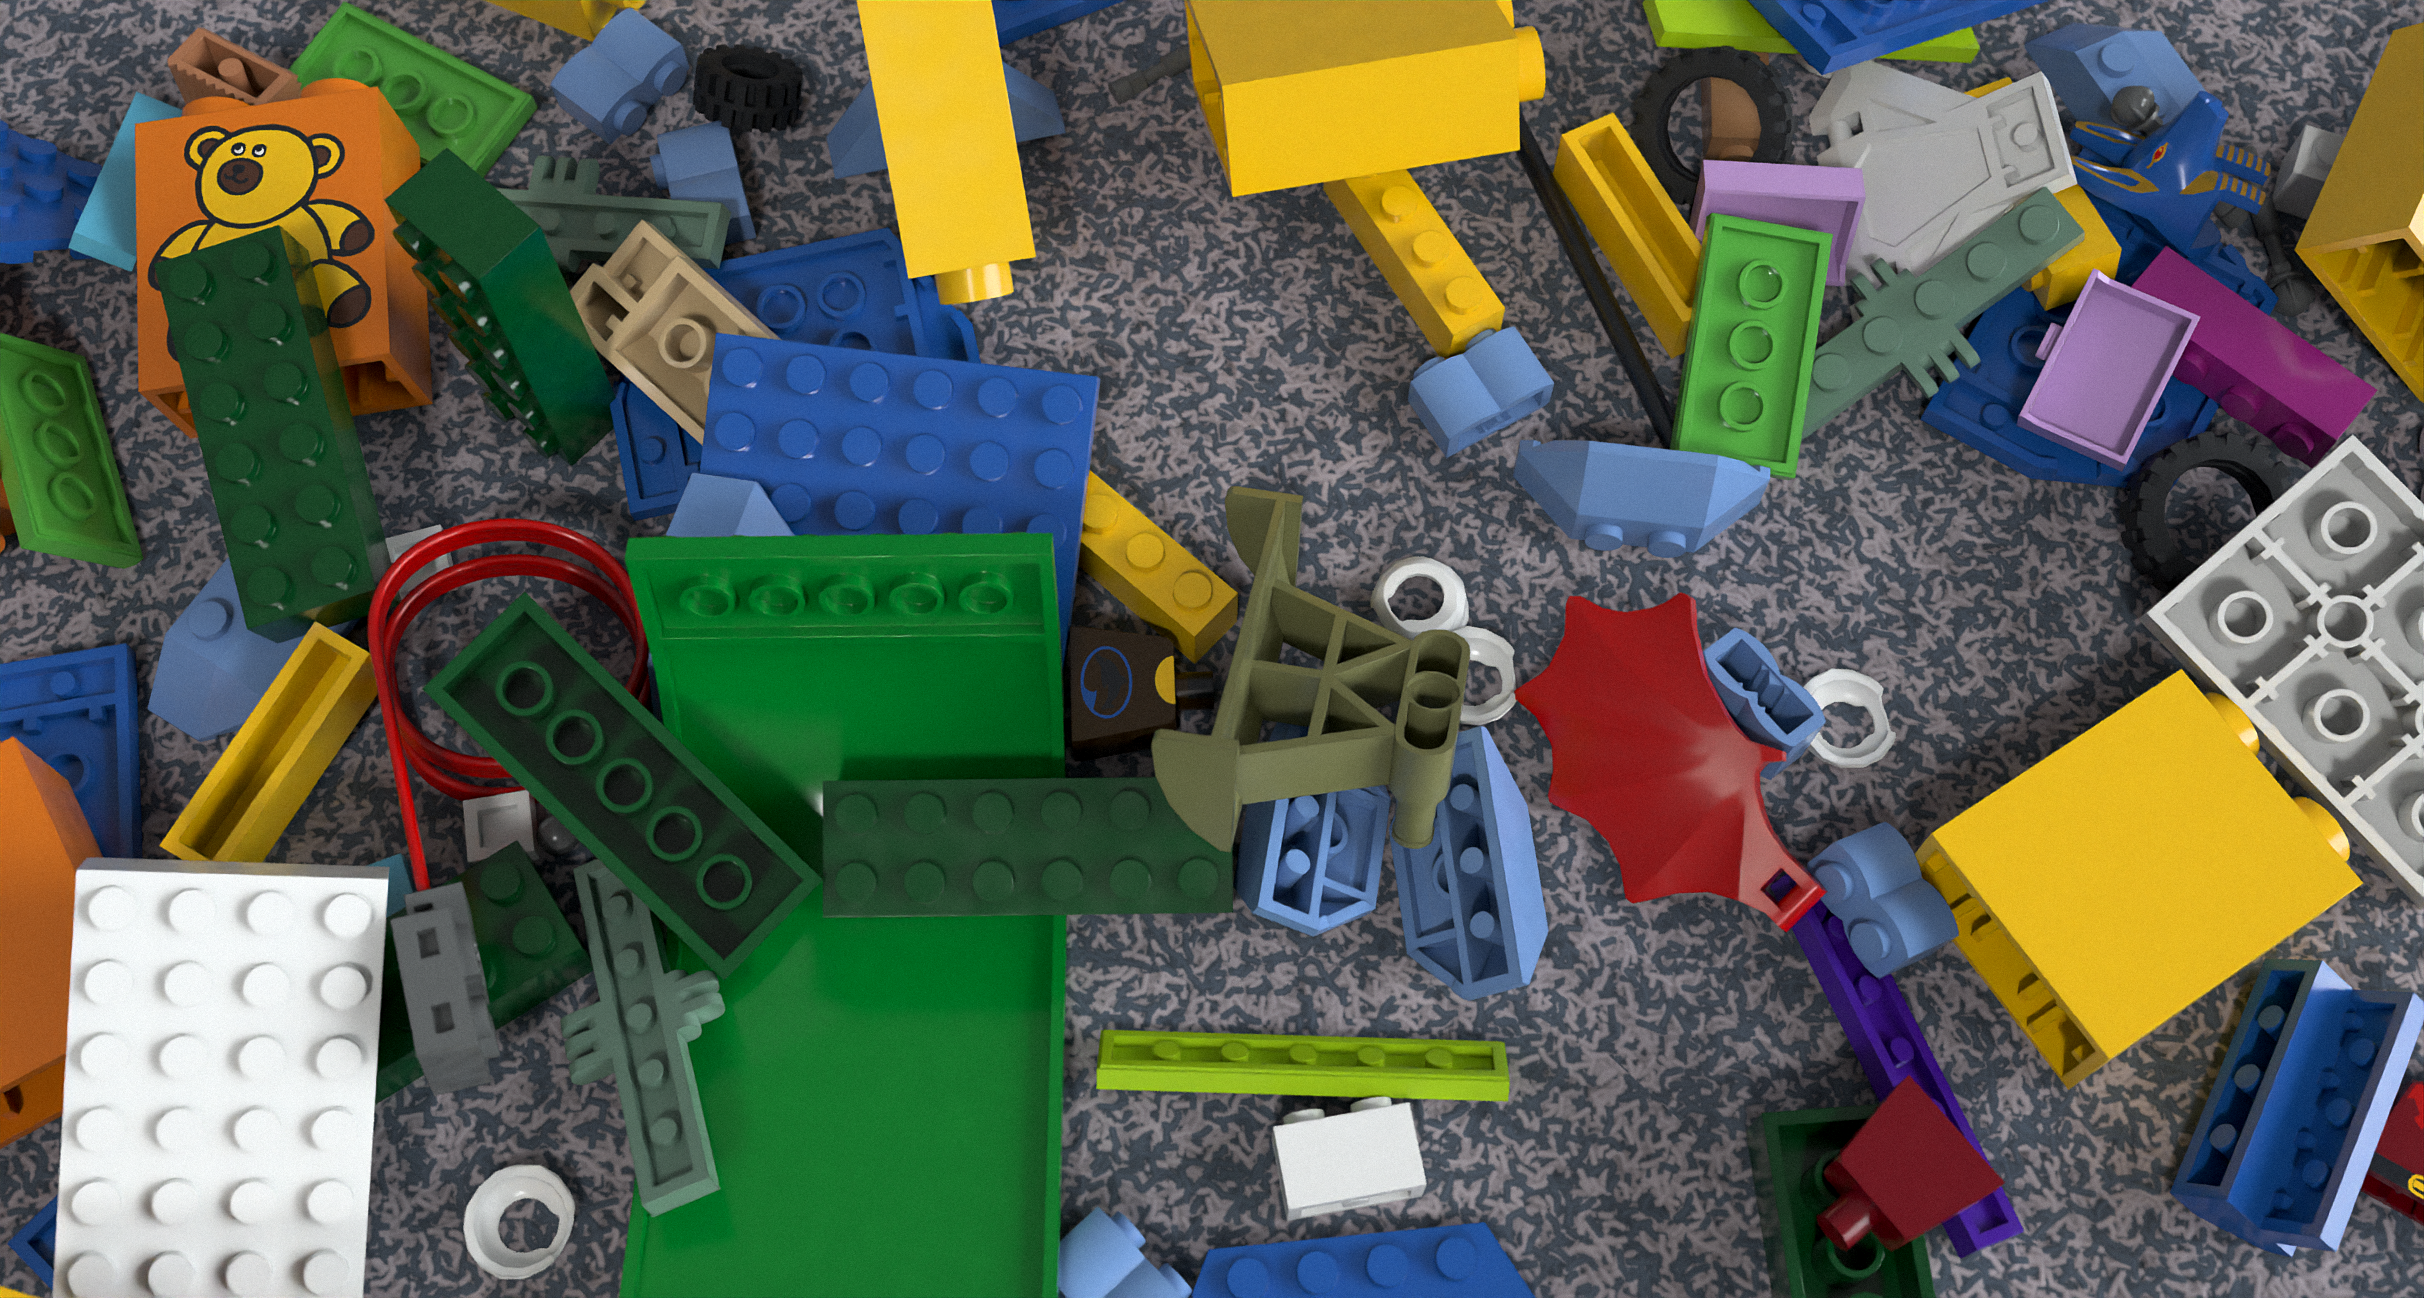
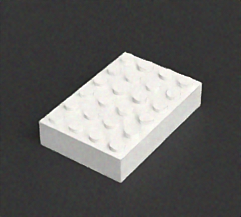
M2351 435L2150 608L2139 620L2209 692L2218 693L2229 698L2242 709L2256 730L2259 744L2315 802L2324 807L2336 819L2345 833L2420 909H2424V504L2354 435Z
M87 857L76 870L53 1298H363L389 867Z

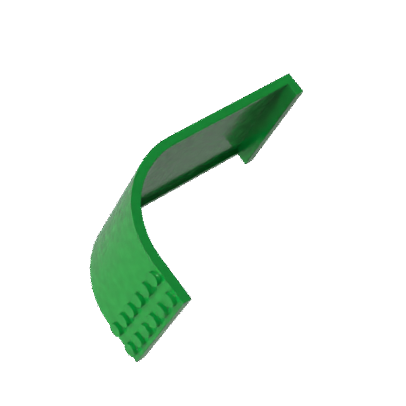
M1013 532L995 534L941 533L903 535L875 533L870 535L804 534L799 536L628 537L625 562L652 657L660 697L663 726L820 878L823 879V781L1066 778L1063 668L1053 533ZM822 880L811 894L725 981L717 974L720 987L717 993L722 996L725 1011L720 1017L701 1024V1035L695 1040L687 1042L720 1189L653 1217L642 1206L635 1175L619 1298H1058L1067 915L823 918ZM667 926L666 953L670 971L684 970L689 976L703 970L714 971Z

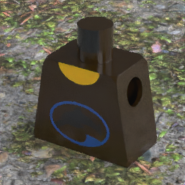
M1082 626L1070 627L1071 728L1074 762L1152 748L1153 737L1158 729L1176 731V711L1214 710L1213 671L1174 672L1172 639L1162 636Z

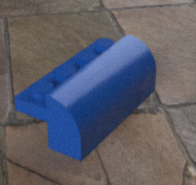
M2265 958L2170 1194L2196 1216L2262 1250L2288 1257H2293L2296 1246L2337 1252L2424 1023V1002L2414 992L2354 990L2323 960Z

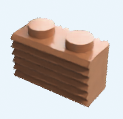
M197 28L167 59L169 69L185 104L204 97H228L253 106L298 99L302 91L300 89L302 83L297 81V74L205 28Z

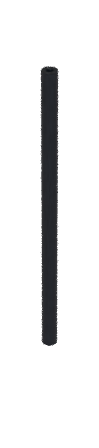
M1519 108L1520 150L1515 152L1663 448L1670 450L1675 414Z

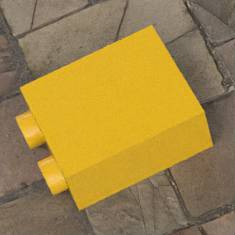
M857 0L908 279L934 275L941 305L974 302L1013 293L1014 287L1009 261L1036 257L991 0Z
M1184 0L1192 83L1232 197L1520 150L1519 103L1542 99L1545 93V63L1540 38L1534 26L1514 28L1511 0Z
M2424 22L2393 30L2295 247V252L2421 402H2424Z
M2182 669L1932 832L1914 854L1919 863L1922 878L1936 888L1954 915L1959 936L1952 941L2068 1090L2309 924L2363 884L2346 863L2350 856L2349 843L2336 819L2324 807L2309 798L2301 796L2291 798L2256 757L2260 748L2258 735L2250 719L2242 709L2232 700L2221 694L2210 692L2203 695Z

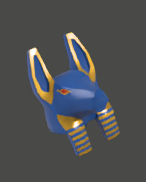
M2199 91L2176 116L2160 126L2148 137L2120 128L2087 121H2076L2069 134V138L2107 158L2118 167H2107L2070 155L2078 185L2096 197L2130 212L2134 219L2155 238L2175 252L2192 259L2207 258L2221 240L2219 229L2209 217L2219 200L2257 215L2266 198L2265 192L2249 183L2223 174L2222 171L2264 185L2271 172L2270 163L2232 145L2218 146L2221 132L2229 114L2222 106V101L2207 91Z

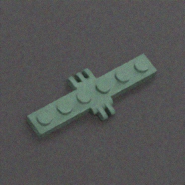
M538 156L534 162L528 190L496 188L541 226L564 280L567 272H576L578 270L581 259L608 261L641 219L655 226L699 267L720 268L731 212L721 202L597 195L595 193L600 175V167L596 159L582 158L579 164H577L576 159L573 157H560L556 163L552 156Z
M2046 186L1917 278L1906 268L1896 275L1880 257L1870 264L1872 272L1882 284L1880 287L1875 289L1861 272L1849 279L1852 287L1862 299L1854 305L1861 318L1815 350L1801 441L1902 369L1921 393L1929 399L1939 392L1934 379L1926 372L1932 366L1944 381L1950 384L1960 375L1947 357L1949 354L1954 352L1968 369L1981 362L1976 351L1958 329L2084 241L2085 231Z
M599 859L574 868L573 872L600 1001L564 1016L560 1021L562 1036L568 1039L564 1047L566 1057L571 1061L569 1073L572 1083L586 1085L615 1073L641 1203L655 1217L720 1189L687 1042L698 1038L702 1033L701 1024L720 1017L724 1013L725 1007L722 996L717 993L720 987L717 974L714 971L703 970L690 976L684 970L670 971L658 916Z

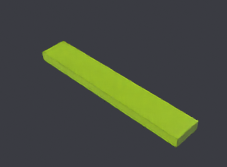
M1644 0L1642 3L1657 47L1700 49L1730 46L1740 51L1800 54L1778 30L1769 25L1766 18L1748 0ZM1968 27L1876 58L1971 63L1979 52L1980 47L1972 28Z
M1101 1030L1097 1060V1089L1508 1102L1510 1087L1505 1043L1502 1041Z

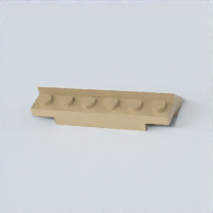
M641 219L603 267L592 263L570 290L572 299L594 348L702 446L716 333L781 340L655 226Z

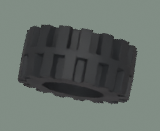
M725 44L716 45V50L709 47L704 49L703 54L700 53L697 59L693 105H695V110L699 114H705V119L711 122L721 121V126L729 129L736 126L741 127V131L752 132V129H758L761 133H771L772 128L782 131L787 129V125L793 126L796 122L801 99L803 71L801 67H796V62L793 60L782 59L783 55L775 51L771 53L764 52V48L754 46L753 49H748L742 44H734V48H729Z

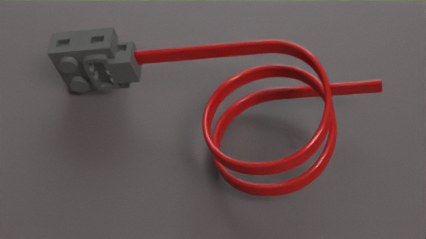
M517 518L487 519L460 524L437 532L410 547L394 561L379 581L369 609L368 644L417 891L404 895L408 916L391 919V925L416 1056L434 1096L490 1083L491 1077L487 1059L500 1057V1051L492 1015H489L487 1004H490L470 906L463 884L459 882L433 889L430 888L405 756L415 771L428 784L443 794L460 801L526 789L523 786L487 787L466 783L444 774L429 763L432 762L445 770L471 777L491 779L513 778L493 757L471 756L446 749L425 737L409 721L403 711L394 666L397 647L404 631L414 617L429 603L441 595L468 583L502 576H536L562 581L594 595L608 605L622 620L636 647L633 669L624 688L648 711L651 704L647 667L650 649L629 574L614 556L595 541L576 531L548 522ZM525 541L564 549L594 564L620 590V592L617 591L616 588L595 573L557 558L531 554L491 555L455 564L428 577L401 600L391 614L387 624L385 621L396 593L420 568L449 552L488 542Z

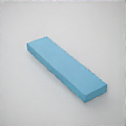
M136 91L73 232L68 248L132 272L137 260L135 124L181 117V109Z

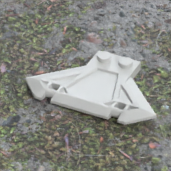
M1867 60L1837 70L1810 114L1809 121L1812 136L1828 134L1831 146L1817 155L1819 166L1861 168L1863 173L1866 199L1846 264L1844 286L1851 285L1849 279L1861 272L1875 289L1882 285L1870 268V264L1880 257L1890 266L1895 274L1906 268L1917 278L2045 186L2054 194L2078 184L2051 86L2042 71L1976 98ZM1862 124L1864 132L1853 136L1851 128ZM1854 305L1849 308L1854 323L1861 317Z

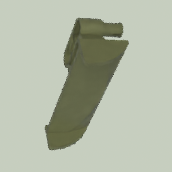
M1231 486L1228 488L1225 497L1228 532L1239 557L1255 578L1212 735L1206 736L1167 729H1158L1154 734L1151 747L1155 776L1169 805L1192 831L1218 850L1231 852L1243 804L1389 784V789L1396 798L1395 820L1391 832L1392 838L1399 845L1409 849H1420L1428 846L1433 841V825L1437 804L1446 797L1450 787L1470 659L1469 644L1463 637L1454 632L1437 629L1424 631L1412 641L1296 588L1303 496ZM1283 642L1324 661L1323 669L1279 664ZM1400 700L1396 725L1375 710L1378 707ZM1264 720L1305 727L1309 726L1307 737L1258 743Z

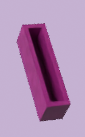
M2167 246L2131 286V288L2201 316L2172 374L2179 381L2194 386L2220 404L2225 412L2234 419L2247 423L2273 441L2281 452L2292 458L2299 459L2311 469L2316 466L2378 391Z

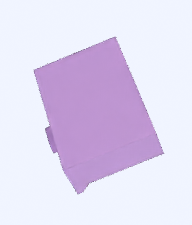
M1703 160L1689 227L1701 245L1706 217L1711 213L1833 234L1825 285L1844 286L1846 264L1866 199L1862 169Z
M2093 268L2064 327L2052 322L2035 357L2045 360L2046 363L2019 415L2016 426L2122 472L2201 316L2112 280L2099 270Z

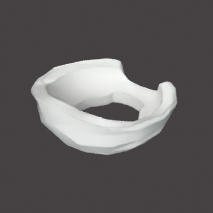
M1419 556L1395 561L1380 575L1372 592L1371 608H1374L1384 627L1412 641L1424 631L1432 629L1452 631L1466 626L1469 620L1468 601L1463 581L1450 567L1432 558ZM1415 576L1428 577L1434 580L1441 587L1444 595V602L1439 612L1425 620L1400 621L1393 614L1388 603V599L1394 595L1399 585L1406 579Z
M1464 626L1452 630L1451 632L1460 635L1469 644V660L1479 661L1487 666L1496 667L1502 679V691L1500 694L1491 697L1484 704L1476 706L1463 705L1460 724L1484 725L1500 719L1517 701L1514 694L1516 690L1513 668L1515 650L1504 638L1487 629Z
M1831 668L1813 677L1803 687L1816 700L1821 710L1834 702H1845L1858 707L1864 706L1873 719L1874 733L1868 735L1859 745L1852 748L1832 746L1822 738L1819 732L1807 749L1823 762L1839 768H1864L1881 760L1894 744L1896 733L1890 729L1882 704L1881 696L1884 688L1873 678L1854 670Z
M540 1164L514 1165L494 1172L478 1187L466 1207L463 1229L468 1251L480 1268L499 1279H525L546 1269L560 1255L571 1233L575 1212V1204L571 1192L557 1174ZM524 1198L537 1199L543 1202L553 1214L559 1216L558 1232L548 1248H540L527 1253L514 1252L508 1249L501 1241L498 1231L499 1221L505 1209L513 1202Z

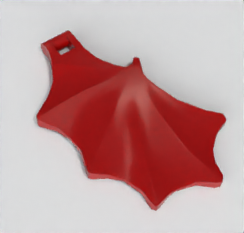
M1680 592L1665 603L1652 608L1623 612L1603 608L1582 596H1569L1565 607L1564 636L1549 666L1541 674L1514 691L1515 699L1536 716L1552 745L1553 773L1548 792L1549 802L1587 820L1608 841L1620 865L1625 898L1633 904L1679 893L1709 892L1740 901L1765 913L1778 927L1788 932L1827 893V890L1788 852L1772 829L1760 790V772L1769 763L1786 762V752L1751 741L1740 730L1728 713L1708 676L1697 629L1696 600L1692 596ZM1785 871L1797 884L1778 902L1765 889Z

